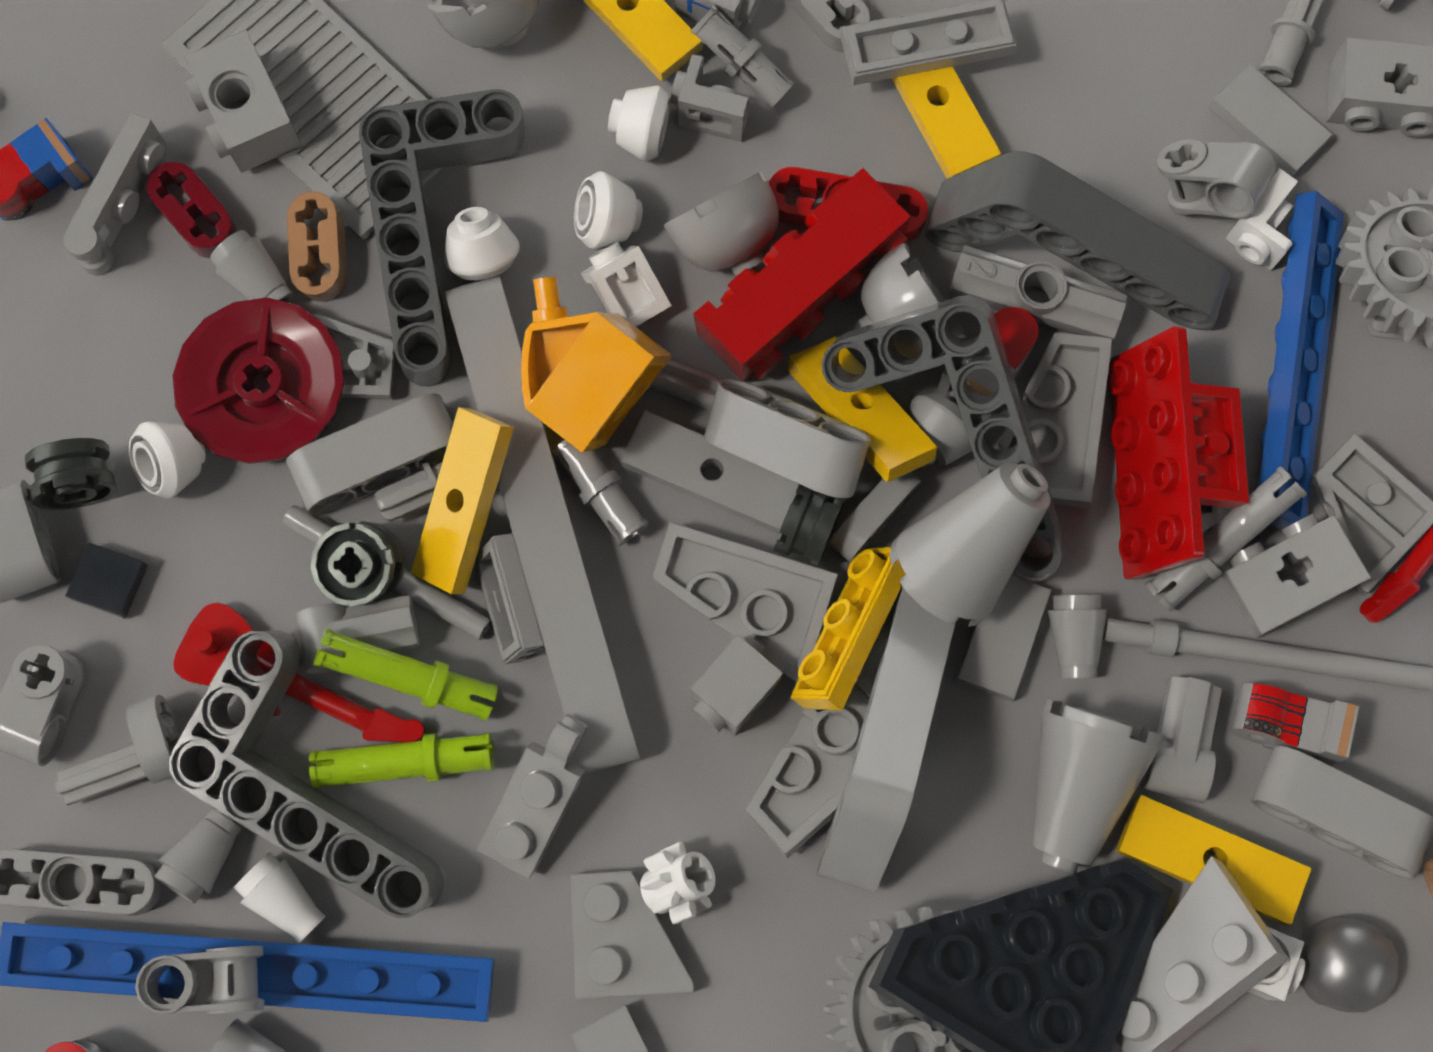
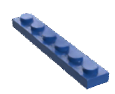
M1318 191L1296 194L1294 215L1288 225L1289 240L1293 244L1289 248L1287 268L1284 270L1281 279L1283 301L1280 321H1278L1275 327L1277 347L1274 371L1268 381L1270 402L1267 425L1261 435L1263 456L1260 479L1254 489L1255 491L1277 471L1276 469L1279 466H1282L1292 479L1275 492L1274 496L1276 498L1279 497L1295 482L1307 493L1304 498L1301 497L1270 523V525L1280 531L1307 517L1338 268L1336 259L1340 251L1338 245L1341 240L1344 213Z

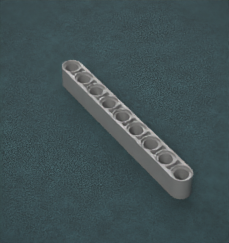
M500 276L444 290L478 412L514 427L498 483L564 717L569 714L589 725L575 752L578 765L586 770L584 775L640 759L543 423L525 409L521 379L522 351Z

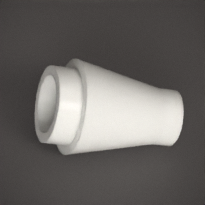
M270 852L234 886V889L244 898L240 902L242 905L290 934L298 943L326 917L316 907L286 859L279 862Z

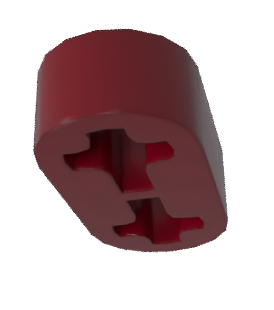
M176 161L165 162L157 166L150 173L147 180V193L160 213L196 254L201 257L210 258L221 242L237 232V228L226 209L187 165ZM175 182L178 186H182V189L190 199L183 206L173 195L168 193L166 187L170 183ZM202 214L211 225L216 226L219 233L216 237L210 239L207 235L202 234L201 229L194 220Z

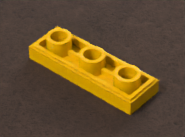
M583 0L661 82L688 62L692 54L696 55L703 49V42L691 33L692 29L664 0ZM626 7H632V8H634L633 10H630V11L622 10V9H624V8H626Z
M953 67L891 78L946 179L1001 156L1000 150ZM936 100L941 102L943 105L936 106L931 104L929 101Z
M837 337L789 356V373L829 417L857 428L870 437L871 441L866 459L887 483L935 461L937 452L935 443L880 384L855 392L839 391L828 384L823 375L821 363L824 353L838 339ZM847 348L840 350L839 363L845 371L851 374H862L865 372L866 368Z
M458 407L411 574L450 594L466 593L514 427L474 409Z
M891 547L862 549L851 561L848 567L849 578L838 600L830 606L824 616V629L813 651L803 659L799 666V679L792 692L791 699L804 709L843 710L902 587L900 579L906 574L899 559L892 565L890 560Z
M1143 795L1136 796L1115 850L1116 853L1192 885L1205 866L1203 861L1204 853L1206 850H1210L1215 853L1219 861L1224 863L1259 915L1284 926L1292 925L1312 868Z

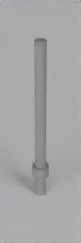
M1106 618L1102 641L1146 647L1148 654L1173 657L1175 652L1433 691L1432 667L1179 629L1176 622L1152 619L1150 624Z

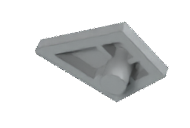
M315 314L314 317L325 324L341 352L344 375V388L341 397L392 399L395 364L393 340L323 315Z

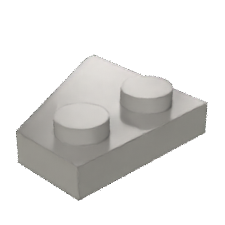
M1355 433L1312 476V483L1326 518L1332 515L1335 516L1371 577L1363 584L1355 587L1362 595L1368 593L1433 524V501Z
M631 871L570 874L575 999L694 992L693 981L658 918L644 902L640 886Z

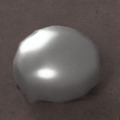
M1339 917L1323 919L1304 931L1300 939L1304 942L1300 958L1305 960V970L1300 984L1310 999L1317 1004L1351 1013H1365L1387 1002L1398 980V955L1392 941L1386 938L1383 931L1374 925L1357 919Z

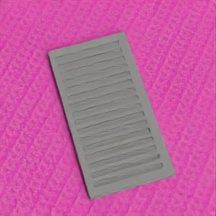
M210 0L164 39L160 45L193 77L184 58L185 55L246 29L302 145L276 158L310 191L321 192L328 196L341 210L344 224L360 240L367 239L374 231V223L359 138V125L363 117L373 109L427 100V98L323 0ZM238 99L228 109L240 108L246 104L248 99ZM441 126L436 128L430 136L437 140H445L452 137L457 130L451 126ZM394 134L382 136L377 140L375 146L382 149L394 147L399 143L401 137ZM442 168L420 171L422 187ZM404 186L390 188L385 193L383 199L389 202L401 201L408 196L410 189Z

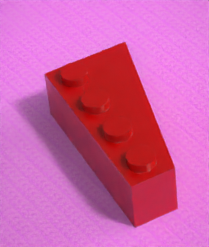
M864 168L860 169L808 215L804 223L809 228L802 235L794 229L787 232L772 245L762 261L766 267L759 273L754 269L749 270L745 268L728 284L729 289L720 300L723 303L716 308L708 300L693 313L698 337L741 381H747L753 374L759 380L764 378L784 358V355L779 350L794 335L801 341L808 337L826 318L821 310L836 296L842 302L847 300L862 286L866 278L862 272L877 257L881 259L897 246L908 241V238L903 233L907 230L911 216Z

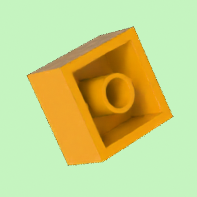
M557 277L534 279L537 310L532 311L533 323L525 331L521 361L522 392L525 409L581 453L604 447L673 355L618 313L594 312L568 317L567 307H561Z

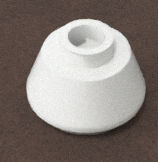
M656 85L626 90L623 100L614 98L610 109L607 131L616 133V144L645 162L658 157L668 124L670 95L662 86Z
M598 171L587 177L578 190L574 207L576 235L591 249L605 247L617 241L619 243L624 242L629 238L631 232H637L640 227L643 215L642 203L639 199H636L635 192L630 186L606 172Z
M483 207L467 208L459 212L455 216V220L447 228L443 257L444 264L449 271L466 280L492 278L511 267L519 253V241L498 214L488 211Z
M147 421L139 424L129 441L130 461L138 481L149 493L165 499L176 496L197 478L201 472V464L205 462L204 445L197 441L191 432L181 424Z

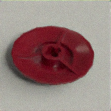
M267 297L233 302L204 318L182 344L172 375L175 408L193 437L217 456L247 464L283 460L297 449L314 442L335 417L344 388L341 352L325 324L299 305ZM258 374L266 378L271 385L270 389L265 393L256 389L252 382V379Z

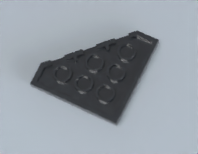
M1121 859L894 929L868 987L972 1052H1111L1173 889L1129 860Z

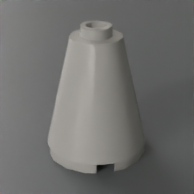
M1004 463L901 532L892 543L890 560L893 565L899 559L906 573L900 579V583L905 591L923 609L942 621L954 624L961 617L971 619L968 626L978 625L992 612L1050 505V496L1047 491L1048 484L1043 475L1027 464Z
M1047 698L1042 711L1033 846L1044 852L1041 862L1060 870L1076 873L1079 864L1089 866L1093 864L1158 753L1164 735L1156 731H1149L1147 739L1144 740L1140 738L1143 731L1142 726L1080 706L1076 709L1065 705L1063 713H1060L1063 701Z

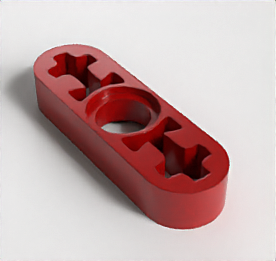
M785 167L778 170L771 177L769 185L779 208V221L786 224L808 227L804 222L814 210L817 189L824 190L823 202L852 176L800 167ZM877 181L899 205L908 207L907 212L911 218L907 230L903 234L908 238L907 242L916 239L924 228L928 214V205L924 196L912 187ZM789 186L799 187V196L801 197H798L796 205L785 204V195L783 194H786Z

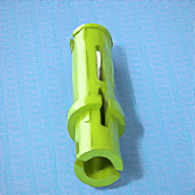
M326 628L320 640L322 645L343 651V655L339 656L317 649L313 662L314 666H322L421 698V705L432 709L439 704L477 717L482 721H486L493 707L470 699V695L473 694L495 702L498 690L497 684H489L448 671L449 664L436 660L433 665L333 632L329 628Z
M490 732L483 735L439 739L437 734L433 733L424 734L422 741L323 751L311 750L309 762L315 763L316 767H309L310 780L313 788L319 789L324 786L425 777L427 782L441 781L442 775L476 771L491 772L495 768V760L490 756L495 755L493 738Z

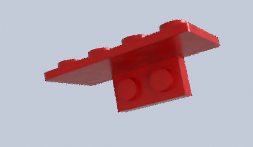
M1173 326L1111 358L1109 363L1107 385L1111 392L1113 419L1111 441L1115 448L1117 481L1115 484V497L1119 506L1121 535L1119 554L1123 563V576L1128 580H1138L1201 559L1204 556L1201 505L1237 508L1249 503L1240 389L1191 383L1187 330L1184 327Z

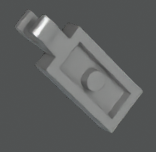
M567 714L562 723L557 722L545 748L535 742H532L526 748L476 851L526 879H530L536 872L586 770L573 764L571 759L589 725Z

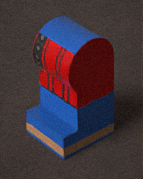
M47 117L0 149V219L17 220L24 217L31 210L35 199L64 181L75 191L93 179L70 145Z

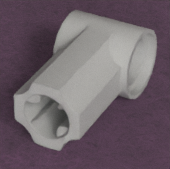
M409 595L352 607L336 603L309 607L296 613L305 673L308 674L337 672L322 666L317 667L313 665L317 649L339 656L343 655V651L320 643L326 628L391 652L420 647L417 616L412 598Z
M1171 676L1167 679L1157 732L1162 733L1164 738L1158 753L1141 780L1142 789L1201 804L1205 802L1215 773L1216 756L1215 752L1210 751L1222 688L1213 685L1211 682L1192 677Z

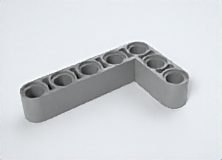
M903 586L898 593L849 777L831 823L817 869V875L873 893L876 892L910 810L955 623L951 624L942 621L923 609L905 591Z

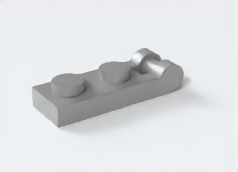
M133 112L128 116L63 237V244L66 250L90 275H103L113 267L115 260L110 248L123 224L130 222L135 216L139 206V194L150 173L164 161L165 146L167 144L150 119Z

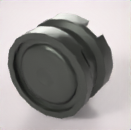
M70 438L45 443L30 450L25 454L24 461L26 469L34 473L35 482L30 487L32 504L41 509L67 510L97 504L113 496L117 490L115 475L107 470L105 462L109 459L110 455L109 445L105 441L95 438Z
M799 484L796 490L797 494L790 504L779 533H782L779 540L777 539L774 550L787 556L792 552L803 556L805 554L811 558L809 564L818 568L846 498L828 497V495Z
M362 521L334 526L321 535L313 548L310 567L313 580L325 597L336 604L352 607L382 600L394 592L403 578L406 560L403 547L392 531L381 524Z

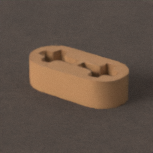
M315 191L302 193L292 201L287 213L289 273L292 283L301 293L314 301L325 302L338 296L346 285L347 262L344 218L341 210L325 194ZM316 208L327 216V219L318 222V240H315L314 231L304 223V220L313 218L314 209ZM316 254H319L320 262L327 269L331 270L330 274H325L321 277V285L316 286L315 283L307 278V274L316 271Z

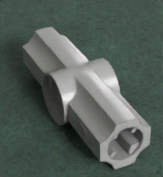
M966 245L963 246L948 295L953 297L964 295L980 297L988 303L990 308L998 311L1006 307L1022 308L1035 318L1038 328L1047 325L1076 335L1113 338L1112 342L1121 323L1127 299L1125 294L1066 277L1058 266L1050 262L1036 261L1027 265ZM1030 287L1039 288L1048 295L1050 301L1046 303L1034 302L1029 299L1024 289Z

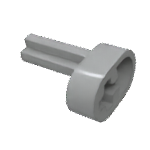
M158 694L127 706L126 720L133 745L56 772L58 782H55L57 793L63 795L65 805H72L146 777L154 784L172 778L169 771V759L173 748L180 738V732L174 714L163 696Z

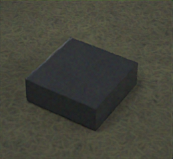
M88 542L65 597L126 619L148 565L141 560Z

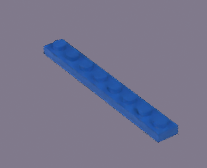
M2 923L0 936V986L137 996L135 989L137 975L143 965L153 958L163 955L206 952V949L263 946V956L257 959L258 998L264 1000L265 1006L489 1022L495 966V959ZM173 966L161 975L158 984L159 993L162 998H180L184 991L185 980L181 971Z

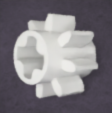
M678 842L644 859L643 862L649 871L643 875L640 889L644 902L654 914L669 912L672 924H678L695 917L696 913L712 906L707 896L712 893L715 887V873L711 863L702 853L694 851L686 854L683 842Z

